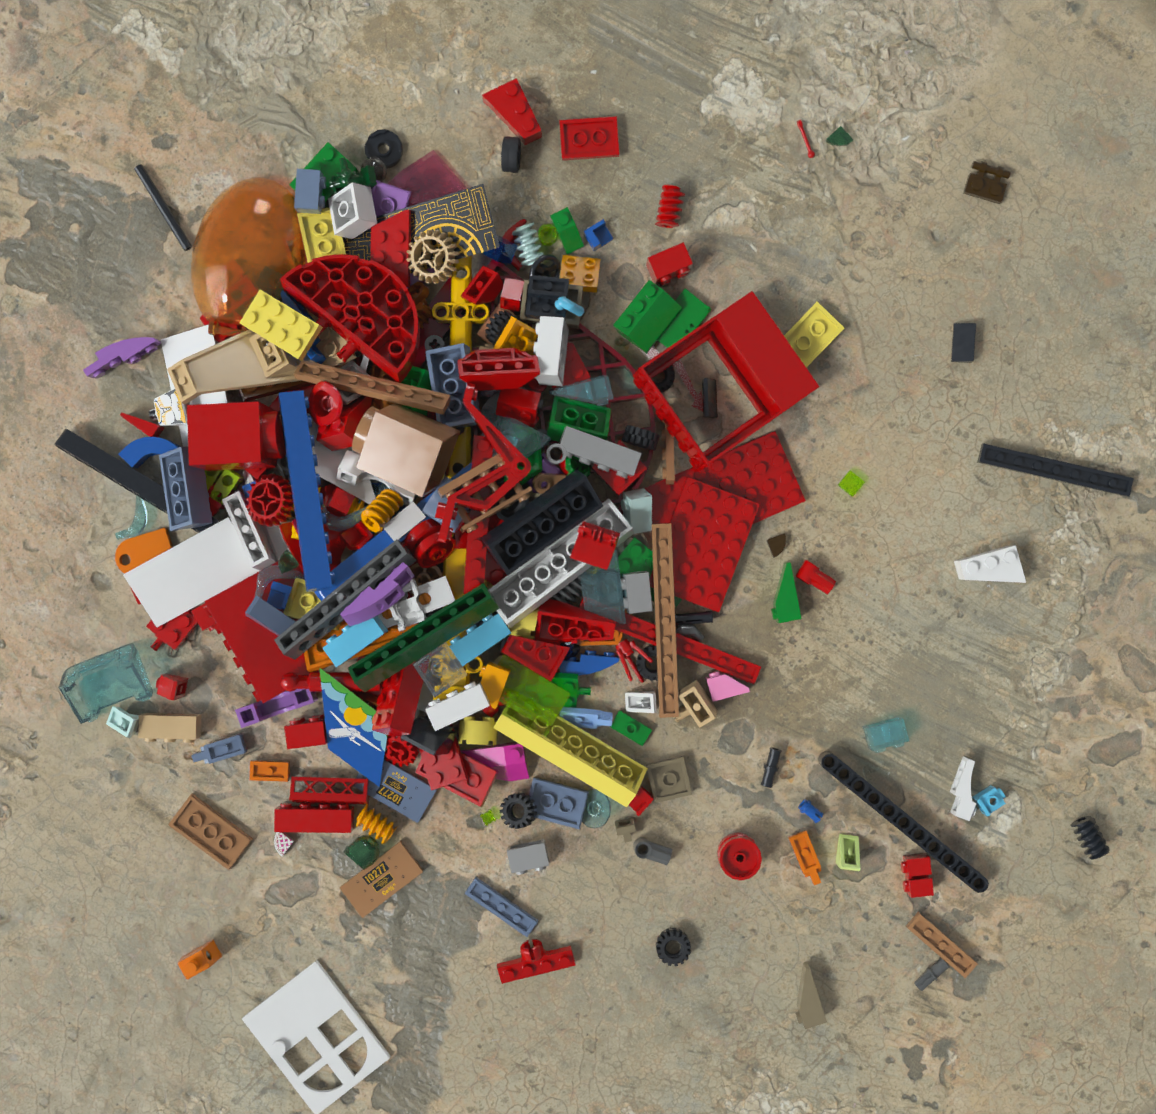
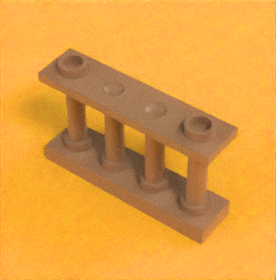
M497 454L440 487L437 492L441 499L444 497L448 499V496L457 492L456 490L466 487L478 477L487 475L495 467H501L504 465V462ZM496 482L488 485L493 493L499 488ZM518 483L514 487L517 493L515 496L508 500L504 496L499 501L498 506L488 512L481 511L483 515L474 520L470 518L464 507L455 505V508H458L457 512L465 523L460 529L461 532L467 531L471 533L478 528L477 524L516 501L520 503L530 497L529 494L532 488L528 487L524 490L521 484ZM479 492L471 495L474 499L484 501Z

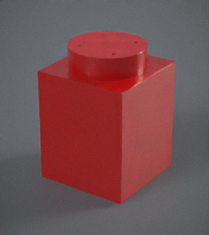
M261 402L187 405L189 466L206 471L276 468V459L285 457L286 447L280 411H274V409Z

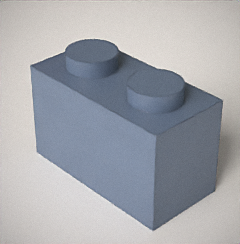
M297 169L294 208L298 213L321 214L322 208H325V197L322 195L323 189H326V177H324L321 170Z

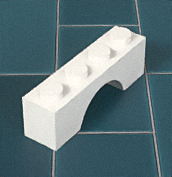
M346 451L338 468L336 479L353 486L368 479L378 480L389 489L397 492L403 499V505L408 506L414 501L416 494L356 468L360 454Z

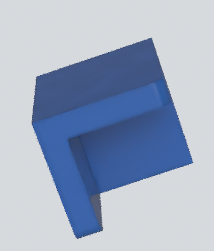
M604 219L584 231V236L593 251L613 240Z
M273 581L267 603L276 609L284 611L292 587Z

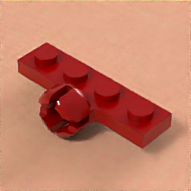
M532 939L534 947H530L529 940H526L520 946L522 957L497 964L501 983H508L576 966L571 945L545 951L540 940Z

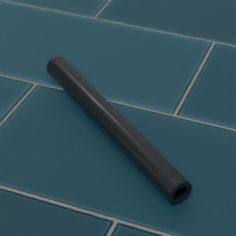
M142 164L134 168L135 172L184 251L190 250L192 248L191 243Z

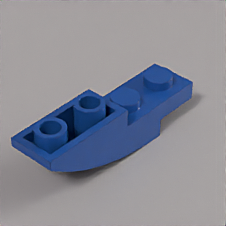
M585 650V653H581L580 661L576 660L577 657L565 656L559 668L560 673L578 674V676L604 670L619 662V656H615L614 652H604V655H598L596 651Z

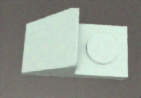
M112 706L106 724L125 737L131 738L137 731L139 715L129 714L120 707Z

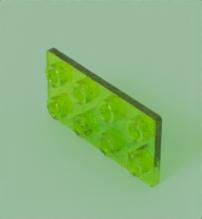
M503 655L498 665L511 669L499 701L532 721L536 718L551 727L568 700L570 693L507 655Z

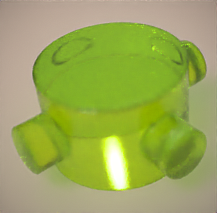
M488 809L484 814H480L485 826H488L493 821L496 822L497 818L494 817L491 809Z

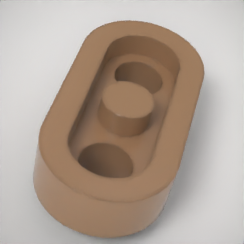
M539 473L533 478V488L542 494L565 478L566 475ZM542 482H547L545 487H541Z

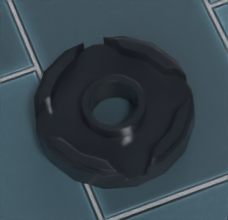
M377 130L371 133L365 142V155L369 162L377 168H392L402 158V142L398 135L389 130ZM381 145L389 146L387 153L381 154L379 152Z

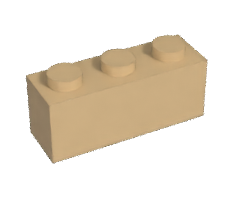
M143 713L139 715L138 738H145L146 742H155L157 739H164V742H176V739H183L185 743H192L201 737V714Z

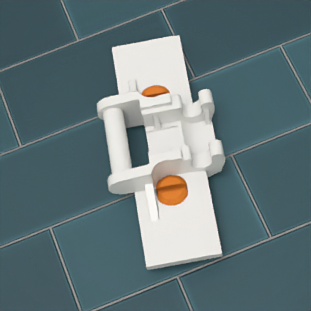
M444 576L417 586L416 581L411 579L402 590L404 593L413 590L414 597L392 605L389 609L379 614L378 617L386 628L398 624L399 632L406 630L408 626L422 622L426 619L425 613L455 601L447 577Z

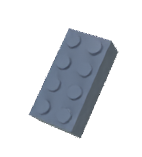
M464 343L426 351L432 391L448 394L451 398L444 415L436 413V419L454 429L477 425L463 404L467 383L459 378L457 360L463 359L467 354L471 353L470 347ZM477 394L476 401L472 400L471 403L480 411Z

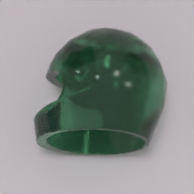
M362 835L355 838L349 846H346L343 853L365 870L377 861L380 847L373 837Z

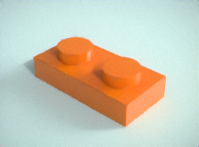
M251 760L249 780L288 782L290 761Z

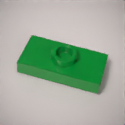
M621 710L618 711L612 721V726H610L641 746L644 745L652 731L651 728Z

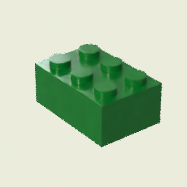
M329 142L304 168L321 170L324 177H326V189H323L322 195L325 197V208H330L328 199L335 195L330 188L329 181L332 176L339 180L337 177V173H341L339 158H345ZM347 160L348 168L358 174V169ZM296 177L289 184L294 191L296 188Z

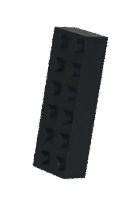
M576 469L481 537V540L499 567L507 575H510L601 509L603 504L587 477Z

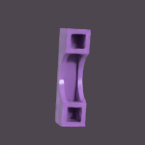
M296 689L292 692H283L264 704L262 701L240 707L235 712L240 726L243 728L278 714L314 703L319 699L316 692H310L309 689Z

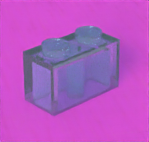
M901 717L862 726L868 749L875 751V753L886 751V747L893 746V748L902 747L905 745V742L909 741L905 722Z

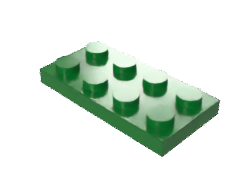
M634 537L610 567L622 577V573L647 571L650 577L653 569L652 551ZM650 587L651 600L654 602V588ZM674 596L675 608L682 601L681 598Z

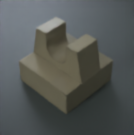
M628 818L615 821L617 836L623 835L625 843L632 841L631 833L636 832L634 819Z

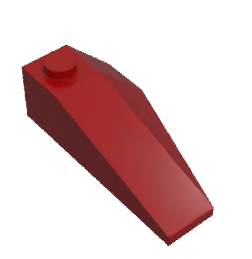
M548 599L538 609L535 640L560 645L563 642L574 644L582 640H589L590 642L613 640L616 621L562 601Z

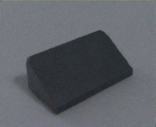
M976 323L953 324L951 362L972 363L974 361Z
M704 378L702 380L703 417L717 418L716 380Z

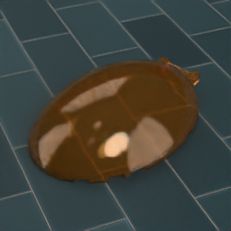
M249 178L229 186L211 203L201 220L192 251L191 281L198 307L206 320L209 321V335L235 336L249 330L240 324V321L259 290L264 291L283 303L281 292L284 289L280 278L294 267L305 264L306 252L297 216L298 212L294 208L295 197L276 181L266 178ZM218 323L242 325V330L218 326Z

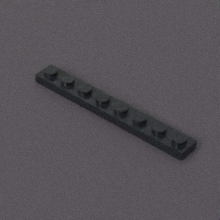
M984 443L981 444L977 463L1124 497H1130L1134 480L1132 477Z

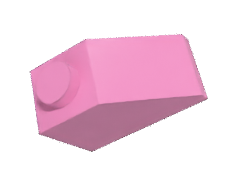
M720 671L709 673V677L705 678L712 702L750 692L746 685L725 673L720 674Z

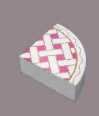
M276 832L274 839L275 848L279 855L283 856L294 842V839L284 832Z

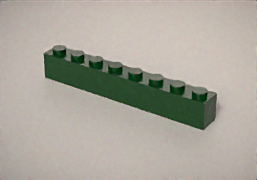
M482 583L348 667L349 673L354 683L363 692H367L495 612L500 607L492 593Z

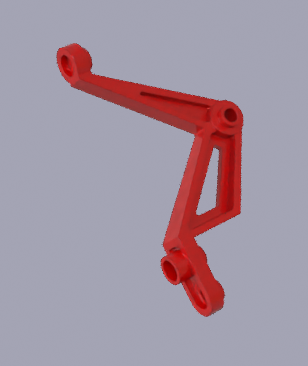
M468 382L463 404L500 456L504 465L448 496L447 504L438 502L435 518L443 519L438 537V542L446 543L447 539L451 540L453 528H450L451 520H456L458 508H454L455 505L488 512L523 480L531 470L530 461L471 403L472 400L476 401L478 389H475V384ZM521 465L523 470H519L517 466ZM505 475L508 476L509 479L485 501L470 498L472 494Z

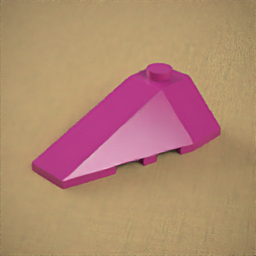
M517 742L460 750L462 753L499 771L496 779L505 781L529 779L525 747Z

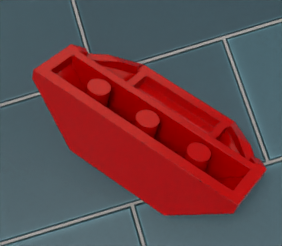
M516 348L474 350L463 359L457 360L459 378L466 383L475 384V388L479 391L518 389L540 374L538 357Z

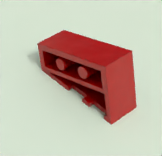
M517 78L482 94L483 102L520 138L524 145L542 138V130Z

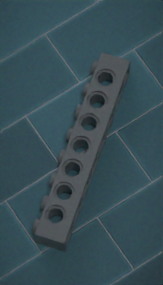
M396 539L274 639L283 655L296 660L344 620L340 614L368 586L375 590L402 562L409 567L417 561L409 548Z

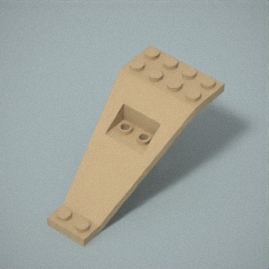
M305 308V310L316 322L319 318L316 317L313 313H311L307 308ZM327 327L318 336L321 341L316 347L326 358L322 363L323 365L340 368L356 358L354 353L347 362H343V358L340 359L336 355L347 341L333 329ZM249 329L183 358L169 367L167 371L181 403L187 404L201 394L301 381L295 379L294 372L301 361L271 342L266 346L268 340ZM307 354L303 359L306 361L314 362L308 357Z

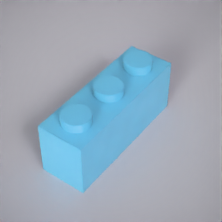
M491 613L482 619L484 623L478 627L474 624L468 628L465 636L461 638L458 635L449 641L451 645L447 648L460 667L466 665L511 634V631L499 614L493 616Z
M377 615L354 626L347 625L342 629L343 633L337 637L335 634L326 640L327 645L323 647V650L335 667H338L388 632V629Z

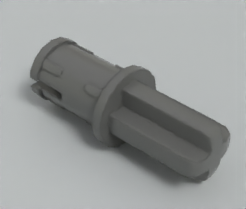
M940 958L929 969L926 968L927 971L915 981V985L919 990L923 991L934 980L937 981V978L950 968L949 965Z

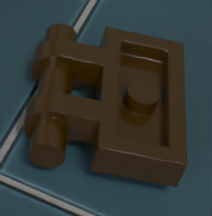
M973 161L971 168L978 171L976 175L971 173L968 175L963 194L997 204L1002 203L1007 184L1000 182L1001 177L1009 179L1011 171L1004 170V167L990 166L984 161H981V163ZM984 173L994 175L993 180L983 177Z

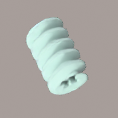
M534 222L517 227L512 232V235L518 236L514 242L521 243L516 249L523 251L519 258H525L521 263L524 266L532 265L537 258L543 255V252H537L541 245L535 244L539 237L532 236L537 231L536 229H530Z

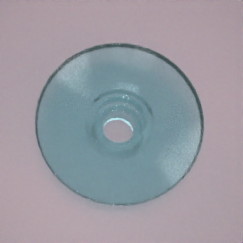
M597 789L588 790L589 795L582 822L589 828H600L606 824L610 817V801L605 794Z

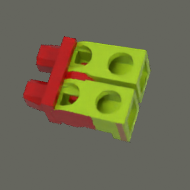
M205 470L212 516H215L220 509L225 508L222 499L232 495L238 485L244 480V477L234 470Z

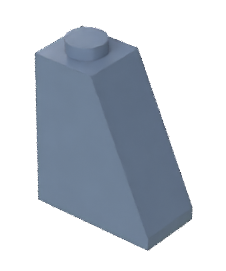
M258 596L254 598L245 612L247 617L278 636L295 623L290 617Z

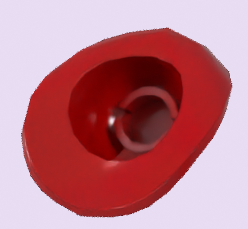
M326 381L318 382L312 388L308 398L309 413L317 425L327 426L337 421L343 408L342 397L338 389Z

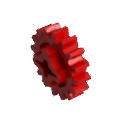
M387 735L384 756L387 757L386 761L391 760L393 765L398 763L400 767L403 764L409 766L410 763L413 764L419 754V751H417L419 747L403 740L401 736L391 737Z

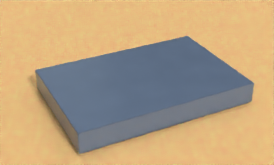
M533 777L529 795L531 796L530 800L534 799L535 801L533 805H537V808L534 809L537 815L534 817L580 830L589 791Z

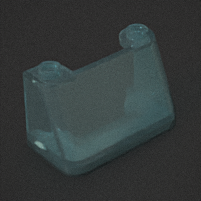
M133 643L67 668L62 675L58 687L80 724L93 722L98 718L101 709L134 697L137 701L144 702L153 696V688L139 652Z

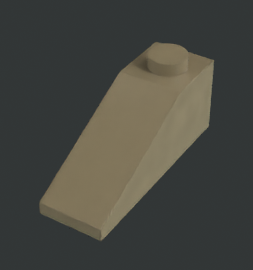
M804 962L802 966L797 998L798 1012H795L798 1023H803L805 1029L827 1023L807 962Z

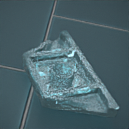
M484 404V416L526 458L551 441L549 436L516 419L496 415L495 408Z
M614 550L608 570L591 566L580 575L584 610L625 625L626 618L617 550Z

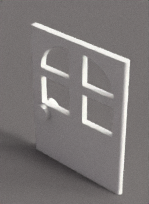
M318 960L242 1017L244 1023L314 1114L322 1112L391 1057ZM342 1009L357 1030L333 1047L319 1026ZM307 1036L322 1057L298 1074L286 1059L284 1053ZM363 1036L367 1045V1058L362 1068L354 1074L339 1054ZM328 1064L342 1082V1085L334 1089L317 1090L308 1086L304 1081Z

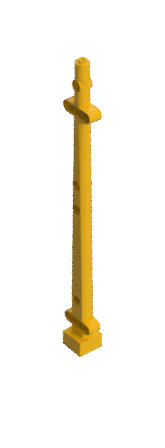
M472 256L458 259L459 263L453 264L457 270L452 271L451 303L440 302L435 304L432 314L437 322L450 323L449 346L464 343L470 347V352H472V324H484L490 317L486 305H475L461 298V294L472 281ZM460 270H464L467 272L465 278L460 279L457 277V273ZM439 309L447 310L444 317L437 316ZM459 309L466 310V315L462 318L456 316V312ZM477 310H484L486 315L483 318L476 317L475 313ZM471 426L465 427L463 434L459 435L447 466L445 477L452 478L456 475L453 471V467L456 464H462L465 468L471 463ZM454 549L451 555L443 561V577H447L455 600L465 595L463 591L466 549ZM464 630L458 635H460V637L462 638L467 634L466 630ZM455 637L440 645V654H433L429 657L428 670L439 673V683H436L433 688V700L439 698L441 701L447 698L446 694L457 690L458 693L465 690L464 686L470 683V673L479 672L484 664L482 657L477 656L475 659L479 660L480 666L476 669L471 668L469 662L462 667L452 668L450 660L454 657L447 647L451 645L449 641ZM432 658L440 660L441 665L439 668L431 666Z

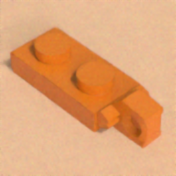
M804 830L788 837L802 873L805 877L810 876L814 885L821 883L818 872L821 871V865L807 831Z

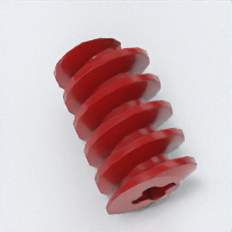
M663 185L662 190L664 192L661 193L660 197L662 199L659 201L661 207L658 208L657 212L659 215L656 217V220L659 222L655 223V225L663 228L679 227L675 220L681 219V216L677 215L676 212H682V209L677 206L684 203L679 197H685V193L680 191V187Z

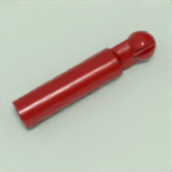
M292 672L286 673L281 678V687L289 692L296 689L322 692L320 672H310L309 675H296ZM326 672L351 692H363L354 683L349 672ZM380 683L367 692L380 691Z

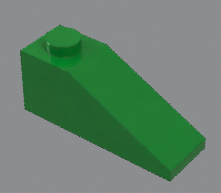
M785 562L773 601V608L771 609L772 619H776L777 623L802 619L791 562Z

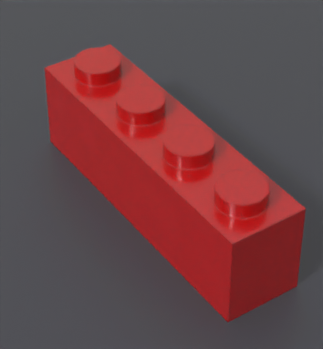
M281 803L280 806L274 809V832L351 833L354 830V806H349V804L340 803L337 806H330V803H320L318 806H311V803H300L299 806H292V803Z

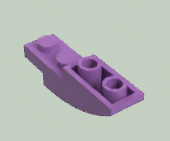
M140 337L113 343L95 352L99 360L83 369L87 377L93 379L100 378L105 375V371L109 368L119 366L122 360L128 364L139 362L146 353L150 354L158 349L157 346L161 342L151 337Z
M402 562L375 590L368 586L344 609L340 614L349 626H353L381 614L405 595L402 588L414 577V574Z

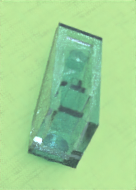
M606 375L549 390V394L597 404V406L609 404L608 400L614 399L609 377Z

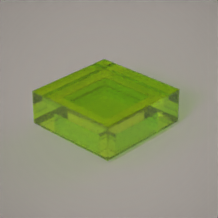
M849 470L837 486L853 497L865 482Z

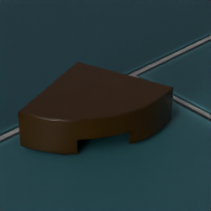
M785 533L766 540L773 558L777 557L785 548Z

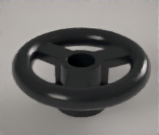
M551 254L540 256L533 263L529 278L530 275L550 277L551 273L555 270L554 278H560L561 264L559 260ZM545 260H550L553 262V264L547 266L542 262Z

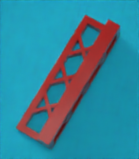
M291 777L289 800L293 803L369 805V779ZM296 781L305 782L308 786L303 792H295ZM318 782H323L327 786L322 793H316L312 788ZM337 783H343L346 789L341 793H335L332 787ZM356 783H364L363 794H355L351 788Z

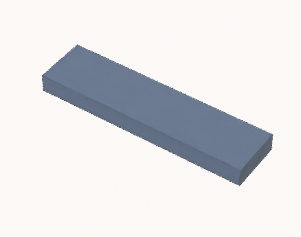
M475 877L465 891L467 896L526 937H528L538 923L536 918L477 877Z

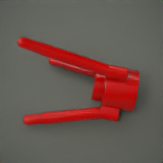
M625 639L615 647L617 649L616 653L620 657L629 681H632L633 678L625 659L628 660L636 676L643 683L644 680L630 657L635 653L633 649L650 663L653 660L636 645L634 640L629 642L628 639Z

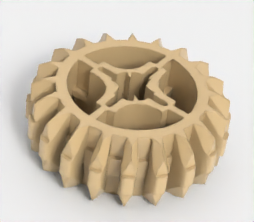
M427 230L426 233L420 232V237H413L416 243H409L412 250L406 251L408 254H411V258L406 260L412 262L408 268L415 269L413 275H419L420 281L425 280L426 283L433 281L434 284H438L439 280L442 282L446 281V276L451 277L450 270H457L453 264L459 263V260L455 259L459 252L454 251L457 245L451 244L453 239L451 237L447 238V233L445 232L440 234L439 230H434V232ZM430 241H438L443 248L436 249ZM435 253L434 260H429L431 259V254ZM445 256V262L442 265V259ZM430 264L431 268H434L435 273L428 272L423 265Z

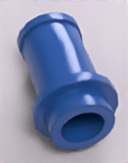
M804 799L798 806L800 812L805 813L815 823L821 820L819 816L822 818L824 815L811 804L810 800Z

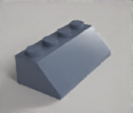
M179 447L159 455L170 531L211 524L212 513L210 511L205 470L189 466L188 447Z

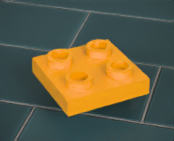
M562 255L560 278L569 279V285L583 286V291L597 293L601 259Z
M511 316L493 349L516 348L536 356L534 354V342L538 337L536 329Z

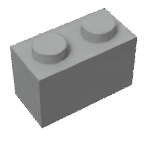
M649 572L622 573L623 578L620 579L621 590H624L625 597L622 598L623 609H626L629 614L652 611Z
M545 839L507 847L511 873L521 875L527 873V870L530 869L540 871L549 866L550 861Z

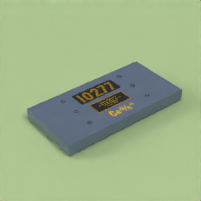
M386 759L383 761L380 787L370 780L368 784V795L417 823L437 789L431 791L428 783L397 765H393L390 761H386ZM360 772L356 776L357 779H368ZM356 783L354 787L363 791L364 783Z

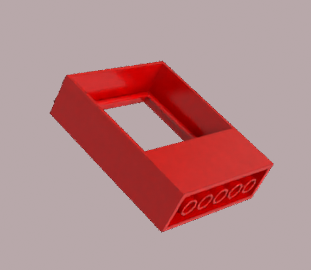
M753 291L639 367L633 375V382L636 387L642 389L648 404L653 405L657 410V417L661 421L664 420L668 426L667 431L672 437L675 436L681 451L687 453L690 458V464L699 471L820 387ZM708 341L758 414L702 452L652 378Z

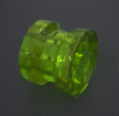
M544 224L539 228L538 237L540 243L544 246H551L556 242L557 231L553 225Z

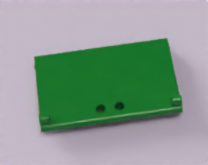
M686 288L675 300L683 309L657 340L666 348H669L698 328L712 310Z

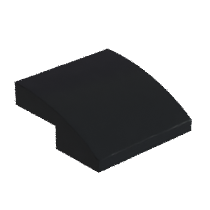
M530 275L526 318L540 319V316L563 317L565 319L566 309L558 310L555 307V301L563 296L568 298L569 279Z

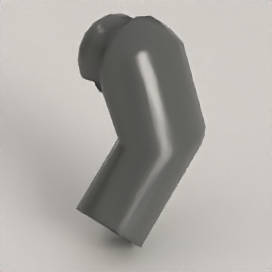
M693 624L679 625L676 628V633L683 636H692L698 642L705 638Z

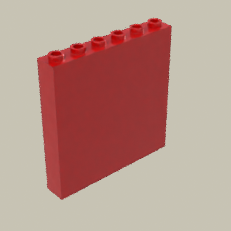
M292 554L204 601L206 606L203 609L208 617L213 616L216 622L213 624L218 635L221 633L224 635L226 640L222 642L228 652L232 650L236 657L232 658L237 668H243L245 672L242 675L247 685L252 684L255 689L252 694L257 702L262 701L263 704L285 692L281 687V678L286 673L292 672L296 675L310 674L306 667L304 653L296 660L283 655L274 640L278 635L250 619L245 614L256 596L267 602L273 581L293 587L296 578L305 580L304 573Z

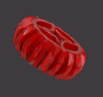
M275 474L262 475L261 479H255L256 484H250L252 490L247 491L250 495L249 498L245 499L249 502L246 508L250 509L248 514L253 516L252 520L268 527L279 526L281 522H287L286 517H292L290 511L295 510L293 507L292 488L289 481Z

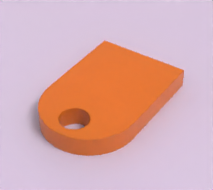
M162 528L124 540L118 546L115 553V561L118 568L123 573H127L173 548L168 529ZM125 554L129 555L131 559L128 565L122 563V557Z

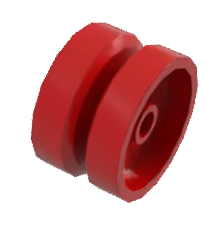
M432 518L416 525L405 538V545L422 568H430L443 562L451 555L456 546L453 536H451V540L447 539L446 543L438 542L441 524Z
M732 833L723 838L718 845V862L727 876L741 881L756 875L761 867L762 857L757 844L751 837L743 833Z

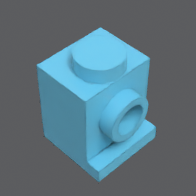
M992 785L972 797L982 814L987 817L1006 804L1003 800L1006 797L1000 788L996 789ZM995 798V801L990 803V799Z

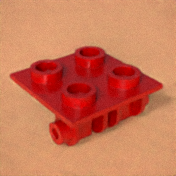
M583 521L582 525H579V534L570 558L608 570L620 533Z

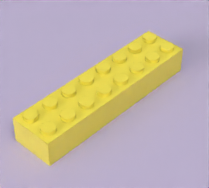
M518 691L513 693L493 727L625 807L636 796L648 769Z

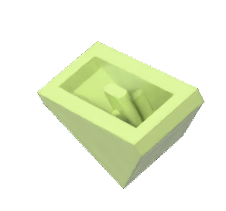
M839 834L836 864L840 869L860 871L859 836Z

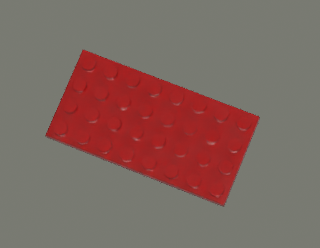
M776 431L726 452L700 471L691 467L675 474L674 484H666V479L644 488L652 495V524L670 523L687 477L760 504L753 524L806 501Z

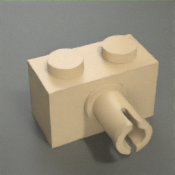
M698 680L681 689L678 697L684 705L679 708V717L675 719L677 723L691 714L700 728L716 718L718 710Z

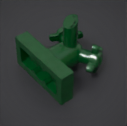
M339 158L341 173H337L339 180L332 176L329 181L330 188L334 194L338 193L341 187L345 188L352 182L371 187V189L377 184L374 166L366 165L356 174L355 171L352 172L348 168L345 158Z

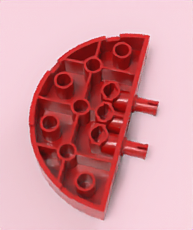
M339 254L314 258L312 262L302 266L300 264L280 278L284 291L319 318L315 323L323 328L318 336L329 327L347 341L341 350L336 353L340 359L343 358V362H347L356 351H360L398 383L404 380L417 357L420 344V326L414 300L405 284L391 270L373 260L368 261L360 259L359 256Z

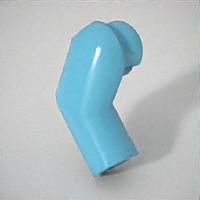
M564 296L559 297L555 301V307L558 310L566 309L577 316H582L584 313L583 307Z

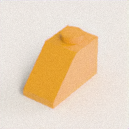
M489 661L487 666H482L479 674L482 677L480 683L492 708L496 709L511 669Z

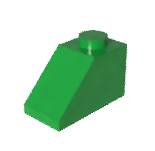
M568 207L550 215L551 223L567 255L584 247Z

